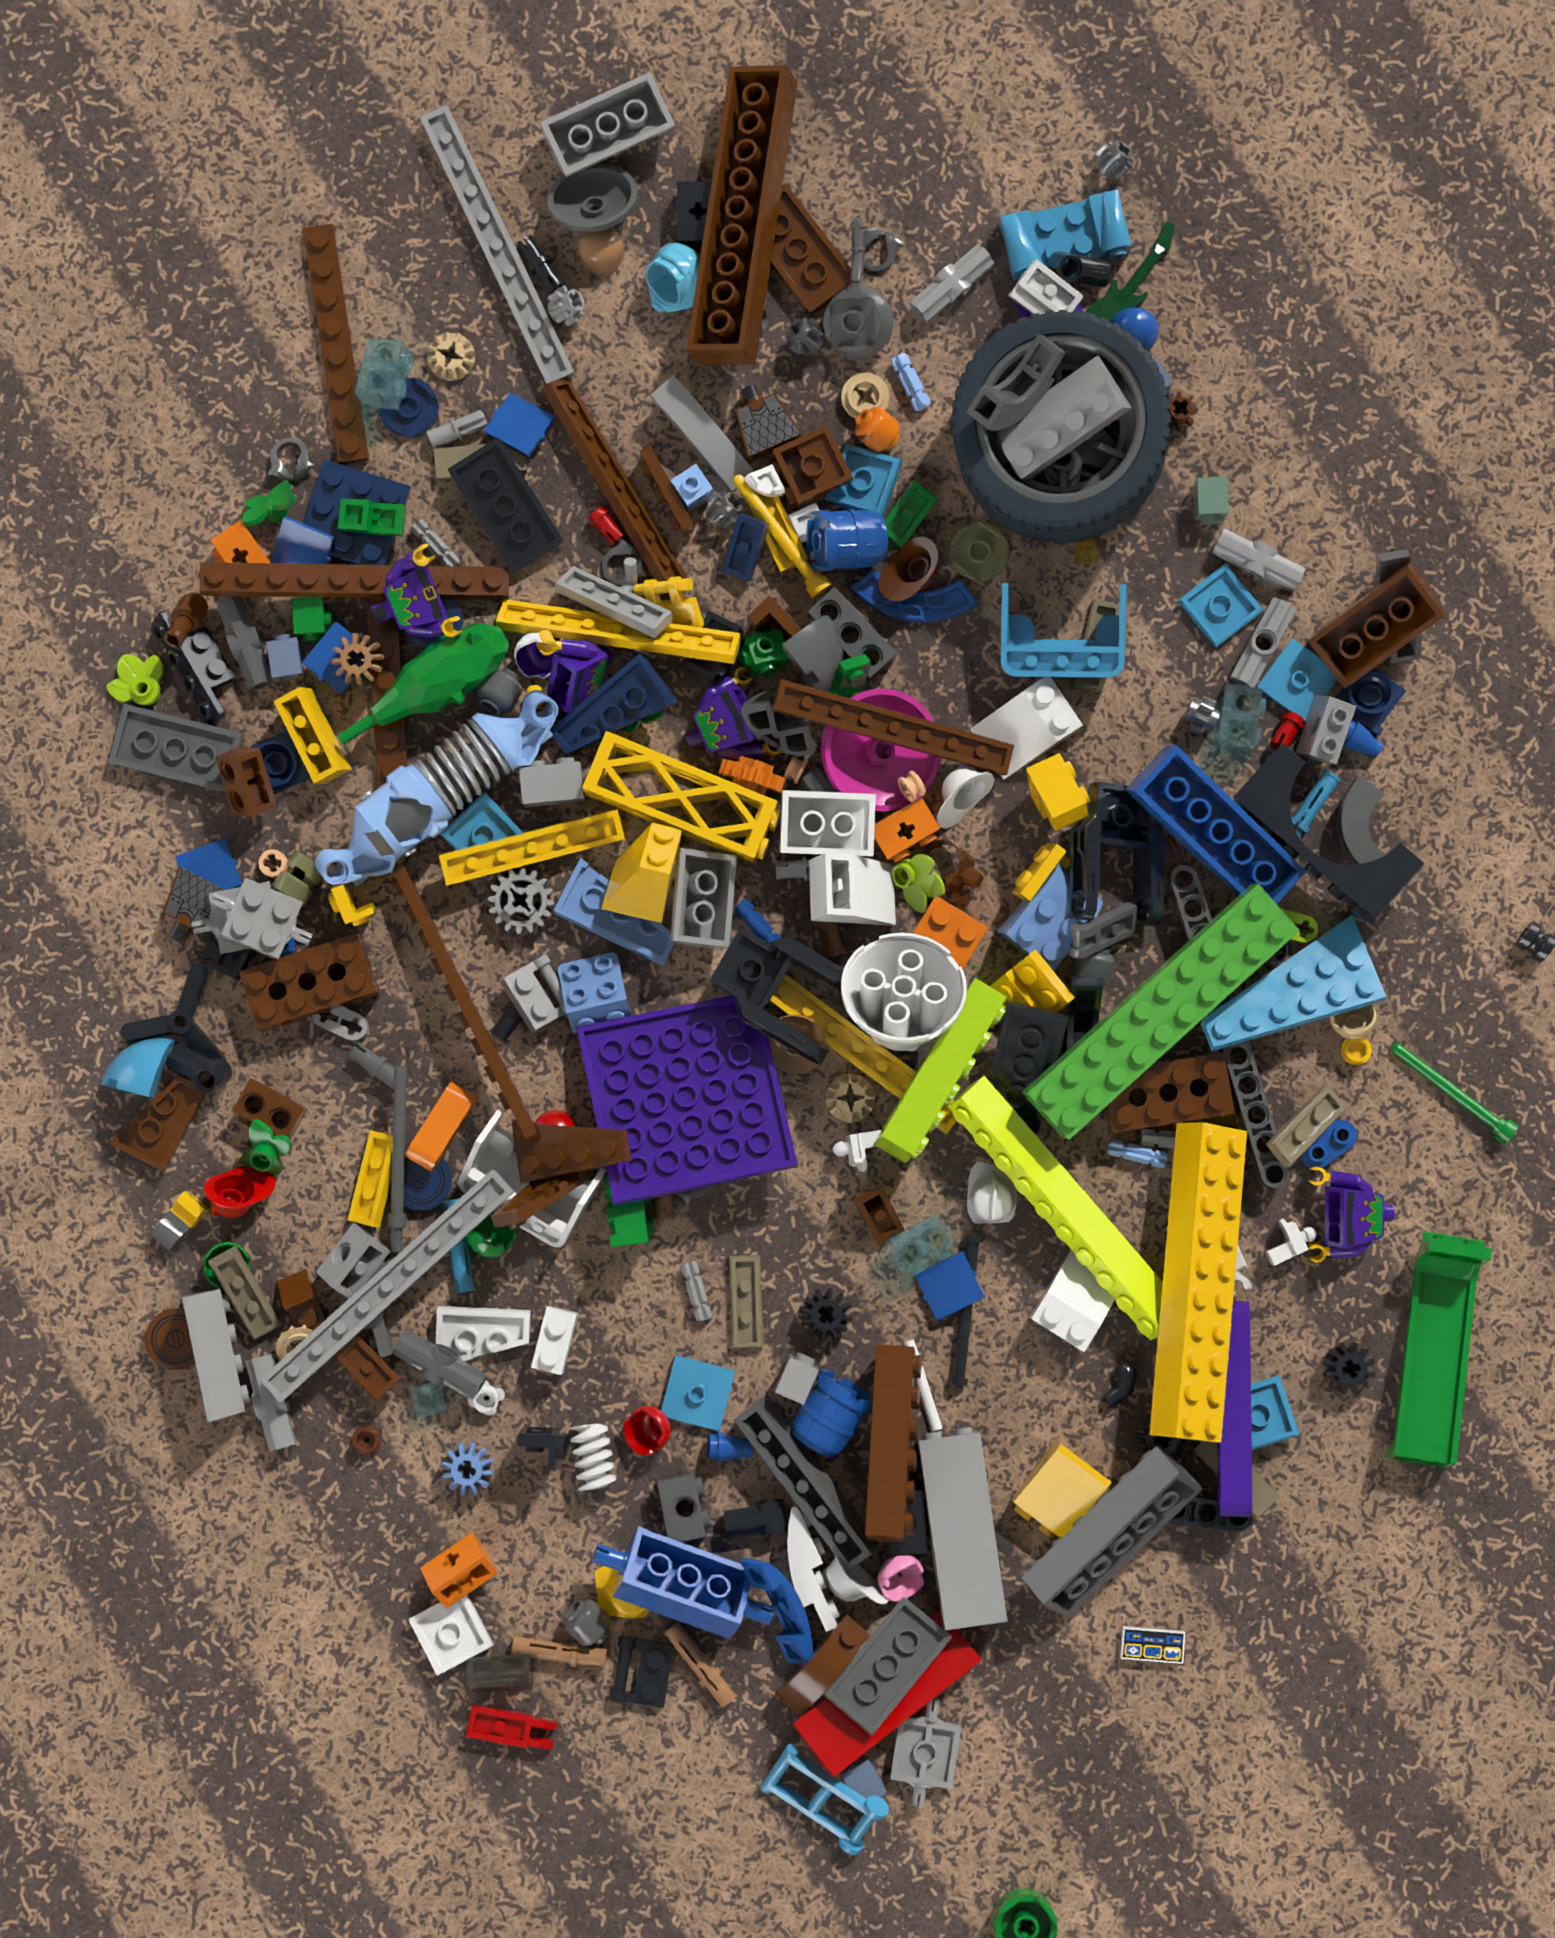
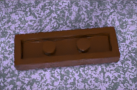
M651 445L640 450L642 460L638 462V465L645 478L652 477L656 485L652 490L659 504L666 503L671 513L666 516L673 530L680 529L683 536L694 531V525Z

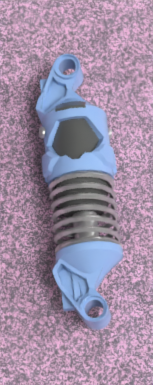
M532 690L524 697L522 710L518 718H499L476 713L471 717L472 720L468 719L469 727L462 724V730L473 743L468 746L458 732L453 731V737L464 750L461 753L458 752L449 739L444 738L443 743L454 758L449 754H445L440 746L435 745L434 750L438 754L437 756L433 757L430 753L425 752L427 760L424 762L416 759L413 765L410 764L407 767L399 766L386 776L385 784L373 793L368 791L361 797L362 801L354 807V826L348 849H325L321 851L315 860L318 872L329 884L338 885L353 882L356 887L370 876L391 873L399 858L403 855L406 857L410 856L416 851L415 846L428 836L436 837L448 827V821L453 818L452 815L456 814L455 808L463 810L461 799L472 803L471 792L481 796L482 790L480 785L490 789L491 782L489 777L499 782L500 774L498 770L503 774H509L510 770L514 771L520 766L532 764L538 754L540 745L553 736L550 728L558 714L556 702L543 691ZM545 702L543 710L536 713L538 704ZM338 862L335 870L327 872V868L331 863Z

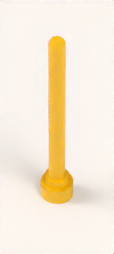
M736 475L733 478L734 485L761 521L769 523L768 530L806 579L804 582L807 586L806 591L812 599L821 596L832 586V583L826 575H821L820 572L813 570L755 491L746 483L744 477Z

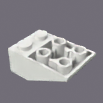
M824 853L809 860L811 921L896 925L895 888L892 879L894 865L856 855Z

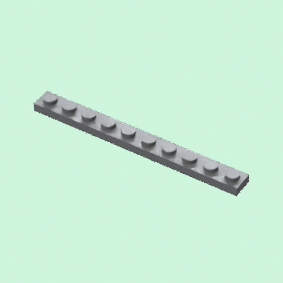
M445 105L421 116L422 125L546 385L549 382L574 376L575 372L448 106Z
M492 1169L266 1373L260 1381L279 1403H282L515 1191L495 1169Z

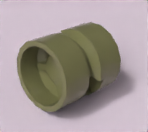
M295 849L286 863L288 870L281 871L272 886L287 896L303 902L302 905L305 907L314 894L312 887L320 885L324 878L318 872L315 862ZM302 871L306 873L303 881L297 878Z

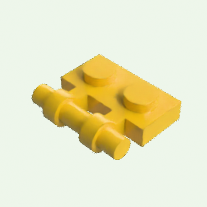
M676 576L670 577L668 581L660 582L656 579L645 580L642 584L634 585L635 595L645 596L646 600L672 611L673 621L671 623L700 628L704 626L696 597L685 598L683 591L693 589L691 578L682 579ZM669 593L671 600L661 601L659 594Z

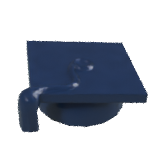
M1373 668L1346 689L1342 687L1335 698L1355 705L1356 709L1353 718L1368 728L1371 734L1377 738L1383 731L1381 724L1406 690L1388 678L1384 673Z
M283 725L285 732L250 746L251 748H260L273 794L311 779L285 725Z

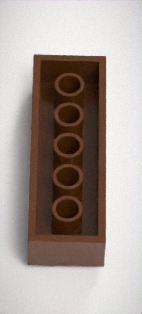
M876 1344L865 1536L869 1541L906 1543L907 1535L912 1536L913 1516L912 1513H908V1504H914L915 1485L913 1481H910V1472H916L917 1453L911 1449L912 1441H918L917 1418H913V1410H919L920 1391L919 1387L915 1386V1378L921 1379L922 1372L921 1355H916L914 1346Z

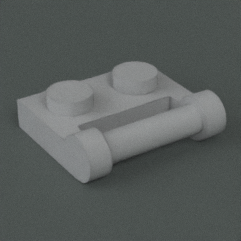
M547 954L509 974L500 981L531 1033L566 1015L561 983L550 966L551 960ZM537 971L541 973L561 1006L556 1009L554 1008L533 973Z

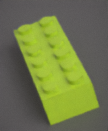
M977 978L972 980L967 986L965 1004L960 1016L949 1029L938 1035L875 1140V1146L904 1163L911 1157L916 1159L923 1152L929 1141L925 1137L926 1133H932L945 1114L940 1109L943 1105L947 1107L952 1102L961 1087L956 1082L958 1079L962 1081L968 1075L976 1062L972 1055L974 1053L978 1055L991 1036V1033L987 1032L988 1028L993 1029L1005 1013L1006 1007L1002 1005L1007 998L1005 995Z

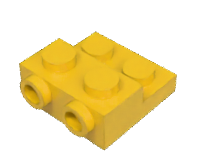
M1036 949L990 985L991 988L1007 997L1002 1004L1007 1007L1008 1001L1011 1000L1057 1012L1075 998Z

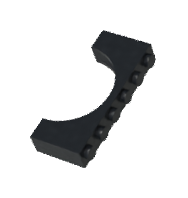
M1282 743L1233 796V800L1265 832L1281 844L1282 848L1294 860L1297 858L1305 865L1306 873L1316 881L1320 878L1329 886L1327 890L1333 897L1339 901L1345 899L1353 906L1350 910L1362 921L1368 919L1373 923L1418 874L1424 862L1401 843L1385 856L1363 864H1339L1326 860L1311 851L1299 838L1290 816L1291 791L1296 780L1304 771L1306 762Z

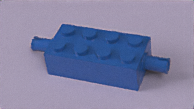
M640 1527L636 1529L624 1553L604 1546L601 1543L597 1544L594 1551L592 1563H598L617 1570V1574H619L613 1594L614 1598L728 1639L733 1636L741 1625L743 1616L764 1623L767 1626L772 1619L773 1613L771 1612L774 1611V1606L749 1598L751 1584L742 1565L737 1562Z

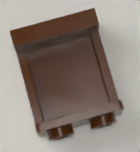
M770 595L747 616L748 625L754 632L763 630L771 623L776 629L781 630L782 636L786 640H789L802 630ZM794 665L795 675L800 678L802 673Z

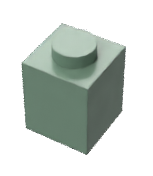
M1228 477L1197 478L1193 484L1195 520H1203V524L1206 525L1221 523V519H1225L1229 514Z

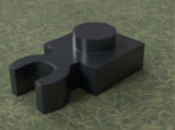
M203 935L202 939L209 943V949L206 952L195 949V955L203 960H212L211 968L239 982L241 979L239 971L246 969L253 954L247 950L220 954L217 941L208 935Z

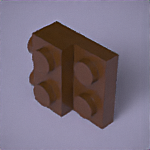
M828 425L772 450L773 461L769 463L773 465L779 478L782 477L785 482L784 496L788 504L795 503L798 510L826 498L827 493L853 482V476Z

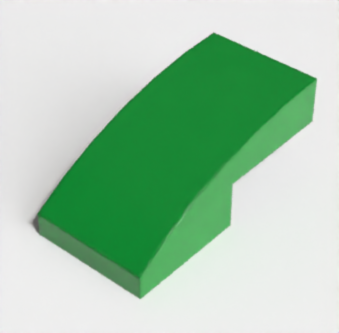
M341 499L338 529L363 534L403 537L407 507L403 504L373 503L370 500Z

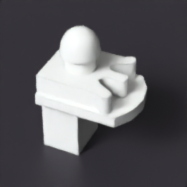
M881 1130L845 1136L846 1142H837L833 1147V1152L837 1156L848 1154L849 1166H857L860 1172H864L867 1170L865 1148L877 1147L874 1145V1142Z
M1283 1218L1280 1219L1278 1224L1287 1241L1265 1251L1271 1265L1275 1266L1309 1250L1306 1243L1315 1240L1317 1236L1316 1230L1312 1227H1306L1300 1232L1297 1224L1293 1221L1287 1223Z

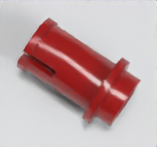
M600 506L588 517L591 522L590 526H595L610 542V545L613 546L619 541L620 537L625 536L626 532L608 514L609 510H604Z
M1288 711L1286 715H1282V723L1270 741L1274 748L1277 749L1280 742L1289 747L1298 730L1303 729L1302 723L1304 719L1299 714Z

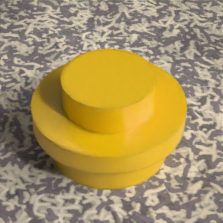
M1364 1036L1359 1039L1345 1038L1341 1044L1340 1052L1342 1058L1347 1063L1361 1065L1370 1058L1372 1047L1369 1040Z

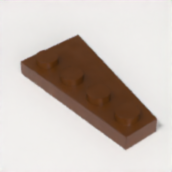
M534 1124L541 1138L529 1143L524 1136L519 1138L512 1126L520 1183H530L632 1161L627 1130Z

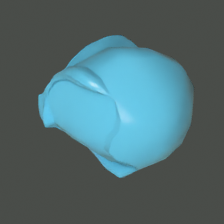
M667 243L654 255L652 262L646 267L645 275L649 286L652 307L659 313L664 311L674 312L693 307L700 255L694 249L680 243Z

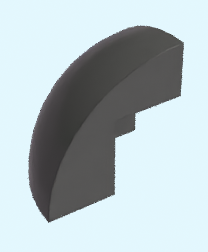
M826 615L815 620L783 644L782 650L802 673L801 679L808 687L830 693L835 685L838 663L843 661V650L838 630L831 618Z
M801 680L792 681L801 684ZM777 686L753 696L742 705L741 713L745 723L757 739L765 741L781 753L798 756L814 754L809 721L772 711Z

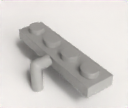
M631 557L624 560L625 583L621 587L575 566L569 569L555 583L557 593L653 638H656L673 621L672 611L632 593L634 585L638 584L636 559Z

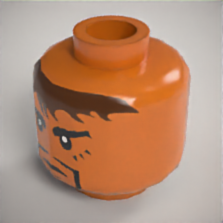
M881 407L864 409L857 416L855 436L871 451L886 452L896 445L900 437L899 423L885 409Z

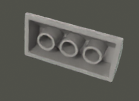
M650 72L540 122L543 137L555 162L565 177H569L676 128Z
M1096 356L1048 390L1042 399L1023 418L1005 429L997 430L1004 454L1020 479H1032L1128 412L1132 407L1100 357Z
M218 1288L183 1296L182 1299L207 1422L245 1412L244 1404L250 1403L247 1385L240 1386L238 1374L244 1371L240 1354L234 1355L232 1343L238 1341L234 1324L228 1325L225 1313L231 1312L227 1294H221V1289Z

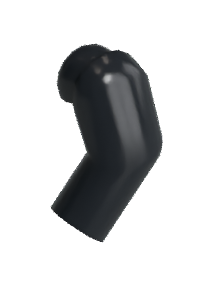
M1121 1362L1116 1366L1115 1372L1119 1376L1117 1386L1103 1395L1112 1408L1134 1392L1137 1372L1128 1362Z

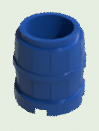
M855 509L830 512L829 510L812 511L811 514L815 517L814 520H808L806 549L808 555L812 551L814 552L815 563L810 564L816 572L831 571L832 569L856 570L858 568L873 567L878 565L879 562H883L887 553L888 532L884 518L880 514H877L875 511Z
M822 1369L815 1379L816 1385L807 1396L805 1404H801V1408L792 1423L794 1427L792 1433L811 1449L825 1456L834 1457L836 1454H840L851 1437L855 1436L857 1427L864 1414L869 1413L872 1408L873 1400H870L871 1396L850 1380L845 1377L843 1380L833 1379L836 1374L835 1372Z

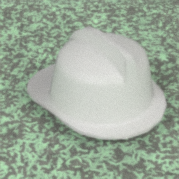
M964 764L950 773L942 786L941 795L944 803L937 815L939 827L946 829L956 825L990 792L995 781L993 775L988 772L980 773L974 767Z
M977 1161L972 1167L968 1179L967 1210L970 1218L975 1224L1010 1222L1014 1216L1017 1201V1189L1014 1183L997 1166Z
M836 1557L822 1573L832 1592L842 1600L854 1602L867 1596L882 1605L888 1602L878 1582L859 1563L847 1571Z

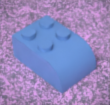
M1058 863L1031 901L1022 900L997 931L1025 956H1028L1036 949L1053 971L1068 954L1070 944L1073 943V937L1070 935L1071 925L1078 922H1087L1086 920L1074 919L1070 913V872ZM1099 897L1094 917H1097L1103 905V901Z

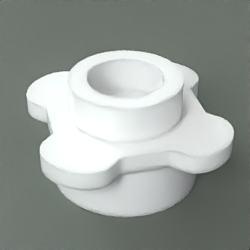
M485 1381L476 1398L473 1400L468 1398V1403L481 1413L493 1415L496 1413L498 1402L504 1399L505 1393L503 1389H496L490 1386L488 1381ZM487 1395L489 1399L485 1400L483 1397Z

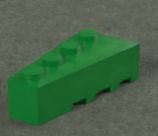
M606 1171L603 1180L605 1194L608 1199L607 1218L612 1236H609L610 1246L650 1242L649 1236L655 1235L653 1216L647 1217L646 1205L651 1204V1198L614 1206Z

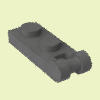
M1127 902L1095 917L1092 921L1073 923L1070 934L1073 937V943L1070 944L1069 955L1073 958H1085L1135 934L1137 906Z

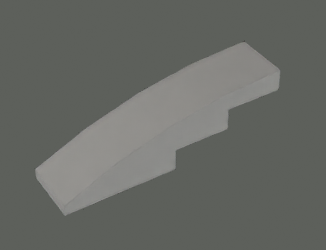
M674 375L651 394V398L671 419V423L692 445L693 450L731 492L736 489L733 483V478L736 475H742L745 478L748 474L755 472L718 425Z

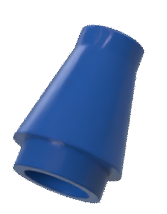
M1351 720L1343 747L1375 759L1381 752L1383 743L1377 740L1358 720Z
M721 1432L708 1435L707 1459L715 1460V1463L752 1457L753 1445L748 1439Z

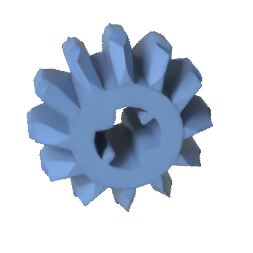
M475 1442L470 1443L468 1452H466L464 1444L459 1443L457 1445L459 1455L451 1449L447 1452L448 1457L453 1462H442V1467L451 1469L450 1472L443 1474L442 1478L447 1480L453 1477L455 1481L450 1484V1490L455 1489L458 1484H461L460 1495L467 1493L469 1485L474 1495L478 1494L479 1487L477 1482L482 1487L487 1488L489 1482L483 1475L491 1477L495 1473L492 1469H485V1466L492 1464L494 1459L487 1458L483 1460L481 1458L487 1452L485 1447L478 1454L474 1453L476 1449ZM466 1461H471V1467L476 1468V1472H472L469 1475L470 1477L465 1476V1470L460 1469V1465H465Z

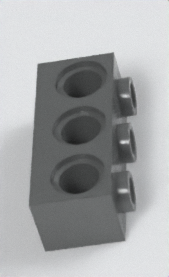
M833 587L808 610L807 617L810 620L807 624L809 625L821 618L820 613L824 609L831 608L835 610L838 616L833 620V623L840 635L843 655L849 659L872 652L879 658V662L869 668L866 680L870 682L896 658L897 653L850 602ZM852 630L858 635V640L852 644L845 643L841 638L842 633Z

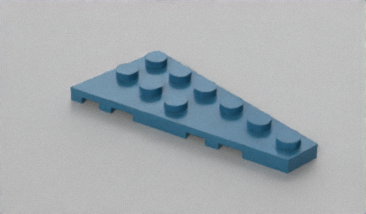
M1351 915L1205 1017L1201 1022V1026L1211 1051L1384 1001L1386 995L1353 916Z

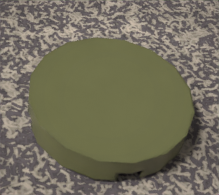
M988 522L970 523L964 525L955 533L950 543L949 558L953 569L960 577L971 582L983 583L995 579L1003 572L1009 560V546L1006 536L998 527Z

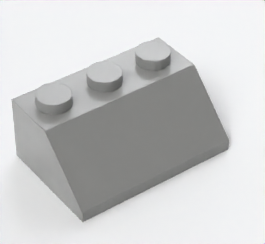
M678 848L670 941L685 946L708 949L729 947L737 863L736 855Z

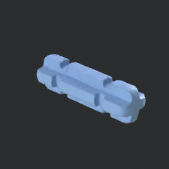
M907 354L895 356L891 360V364L895 372H899L897 376L907 396H911L910 402L914 410L921 411L930 405V400L926 393L923 394L924 388L914 368H910L911 362Z
M1117 1139L1109 1141L1107 1148L1109 1155L1116 1157L1121 1155L1123 1159L1147 1165L1152 1163L1151 1166L1165 1168L1168 1160V1153L1159 1150L1154 1152L1152 1148L1132 1143L1123 1144L1124 1141Z

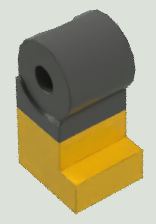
M183 1191L176 1200L175 1205L151 1233V1236L169 1252L192 1231L210 1210L189 1191Z

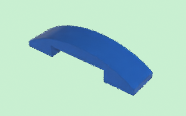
M743 1558L740 1562L751 1586L765 1589L783 1627V1631L776 1639L787 1662L802 1665L813 1654L808 1618L796 1590L789 1580L773 1565L765 1561Z

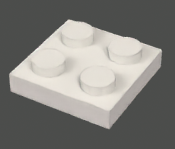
M468 1594L447 1609L439 1602L408 1619L436 1675L449 1670L494 1645Z

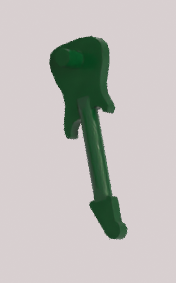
M1166 222L1163 225L1162 233L1154 242L1153 249L1122 290L1118 289L1116 285L1117 280H1113L1108 293L1089 306L1085 314L1087 312L1095 314V317L1106 318L1111 323L1117 312L1126 308H1136L1143 303L1148 293L1144 292L1142 295L1136 296L1134 292L1162 255L1169 253L1175 229L1173 223Z

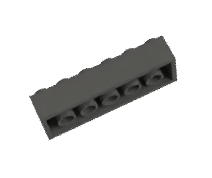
M1155 1447L1141 1457L1140 1463L1131 1472L1122 1475L1117 1485L1108 1494L1102 1495L1096 1501L1094 1508L1085 1516L1078 1518L1074 1522L1072 1529L1064 1537L1054 1541L1050 1550L1041 1559L1034 1561L1029 1566L1028 1572L1021 1578L1043 1605L1070 1618L1202 1490V1487L1180 1462L1158 1447Z

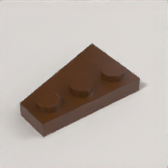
M178 1075L109 1144L165 1172L206 1094L197 1090L192 1081Z
M582 1171L530 1182L491 1216L495 1228L508 1225L512 1229L527 1222L526 1219L590 1180L588 1172Z

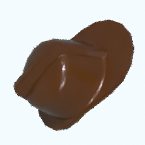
M923 536L914 537L907 541L885 567L880 576L879 589L881 594L888 600L898 602L913 597L920 589L931 586L939 575L940 566L937 545L931 539Z

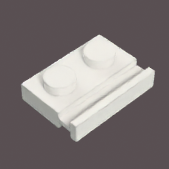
M1037 259L1032 261L1016 283L1012 292L1008 294L1010 298L1031 314L1038 312L1039 314H1044V311L1053 310V312H1059V310L1073 312L1084 297Z

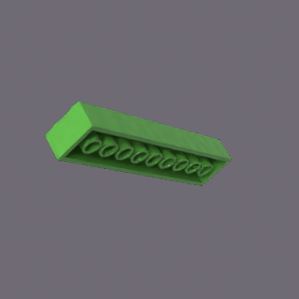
M1259 884L1250 885L1022 1093L1063 1139L1070 1140L1300 930Z

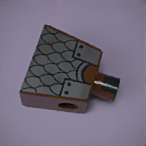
M755 384L747 386L739 392L745 406L736 410V419L748 463L769 455L773 449L801 437L799 428L775 394L762 398Z
M179 866L163 912L176 920L168 937L184 945L192 929L205 927L204 925L192 927L191 922L210 919L211 907L208 893L225 889Z

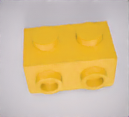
M1047 843L1043 845L1034 855V862L1029 869L1024 870L1017 878L1016 886L1012 893L1021 900L1031 901L1058 863L1067 870L1070 865V859L1064 855L1066 850L1058 844Z
M346 883L332 886V892L328 896L334 913H341L345 924L352 922L353 926H358L371 920V914L375 912L373 902L356 908Z

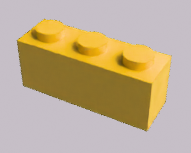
M298 687L273 701L314 784H327L352 770L312 688Z

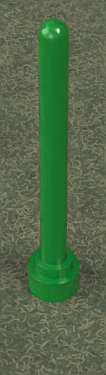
M1395 1043L1391 1046L1393 1055L1492 1128L1490 1132L1494 1134L1493 1138L1501 1144L1505 1145L1515 1134L1519 1126L1512 1120L1496 1117L1401 1044Z

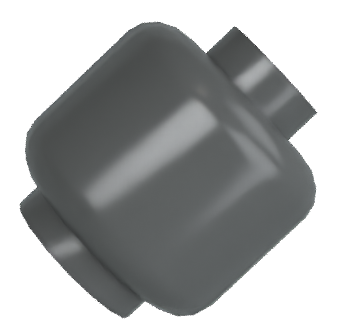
M503 668L502 671H495L477 690L481 707L494 715L509 713L522 694V686L517 681L518 675L507 668Z
M1106 947L1085 958H1074L1070 972L1072 976L1103 978V985H1105L1109 981L1115 959L1110 954V948Z
M579 1599L565 1612V1630L581 1645L590 1646L594 1643L599 1645L608 1637L610 1633L608 1629L610 1615L592 1599L583 1601Z

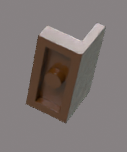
M358 1334L334 1356V1359L376 1403L400 1381V1378Z

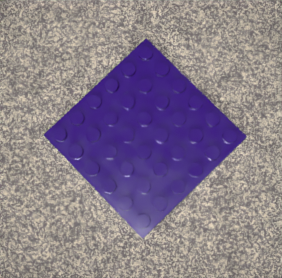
M730 995L577 1027L597 1128L627 1130L632 1161L606 1166L614 1206L797 1167V1159L769 1038L739 1020L734 996Z

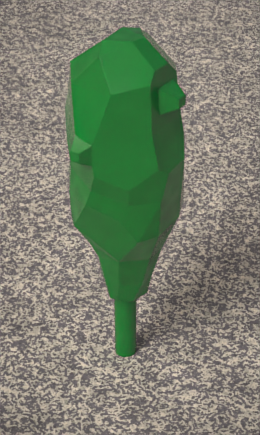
M472 623L460 629L463 630L462 634L453 637L445 635L440 640L430 644L421 654L403 666L394 683L371 707V714L337 735L342 744L345 745L376 724L382 726L410 714L439 712L453 702L459 705L464 703L465 694L478 687L497 671L505 657L509 643L501 628L483 623Z

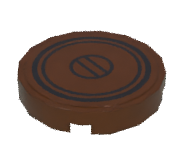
M183 1308L168 1309L157 1314L149 1323L145 1333V1347L150 1358L159 1366L169 1370H182L195 1364L185 1309Z

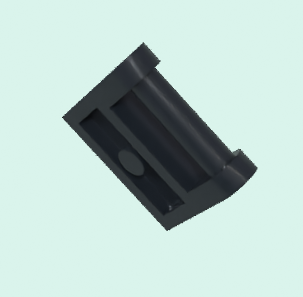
M618 1636L617 1646L620 1647L614 1687L610 1689L608 1699L617 1702H629L664 1708L674 1648L673 1644ZM632 1649L641 1650L635 1692L626 1691Z

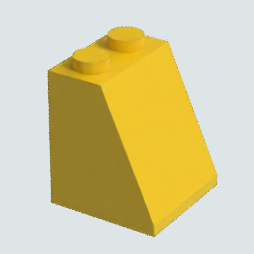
M651 823L615 861L602 904V910L662 923L675 876L682 829Z
M1055 1440L1011 1500L1016 1504L1014 1511L1027 1521L1031 1517L1035 1518L1041 1523L1038 1529L1054 1540L1056 1536L1064 1537L1072 1529L1074 1522L1090 1510L1112 1482Z

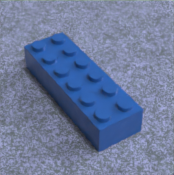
M1166 744L1125 789L1236 897L1250 885L1259 884L1277 904L1306 873V870L1177 745Z

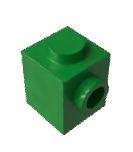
M323 597L292 598L294 635L298 639H303V643H318L333 625L332 611L327 610L326 600Z

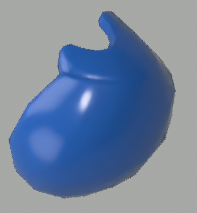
M1126 308L1119 311L1111 322L1112 324L1120 325L1122 330L1130 332L1135 340L1138 339L1143 344L1144 350H1151L1158 339V321L1152 313L1143 308Z

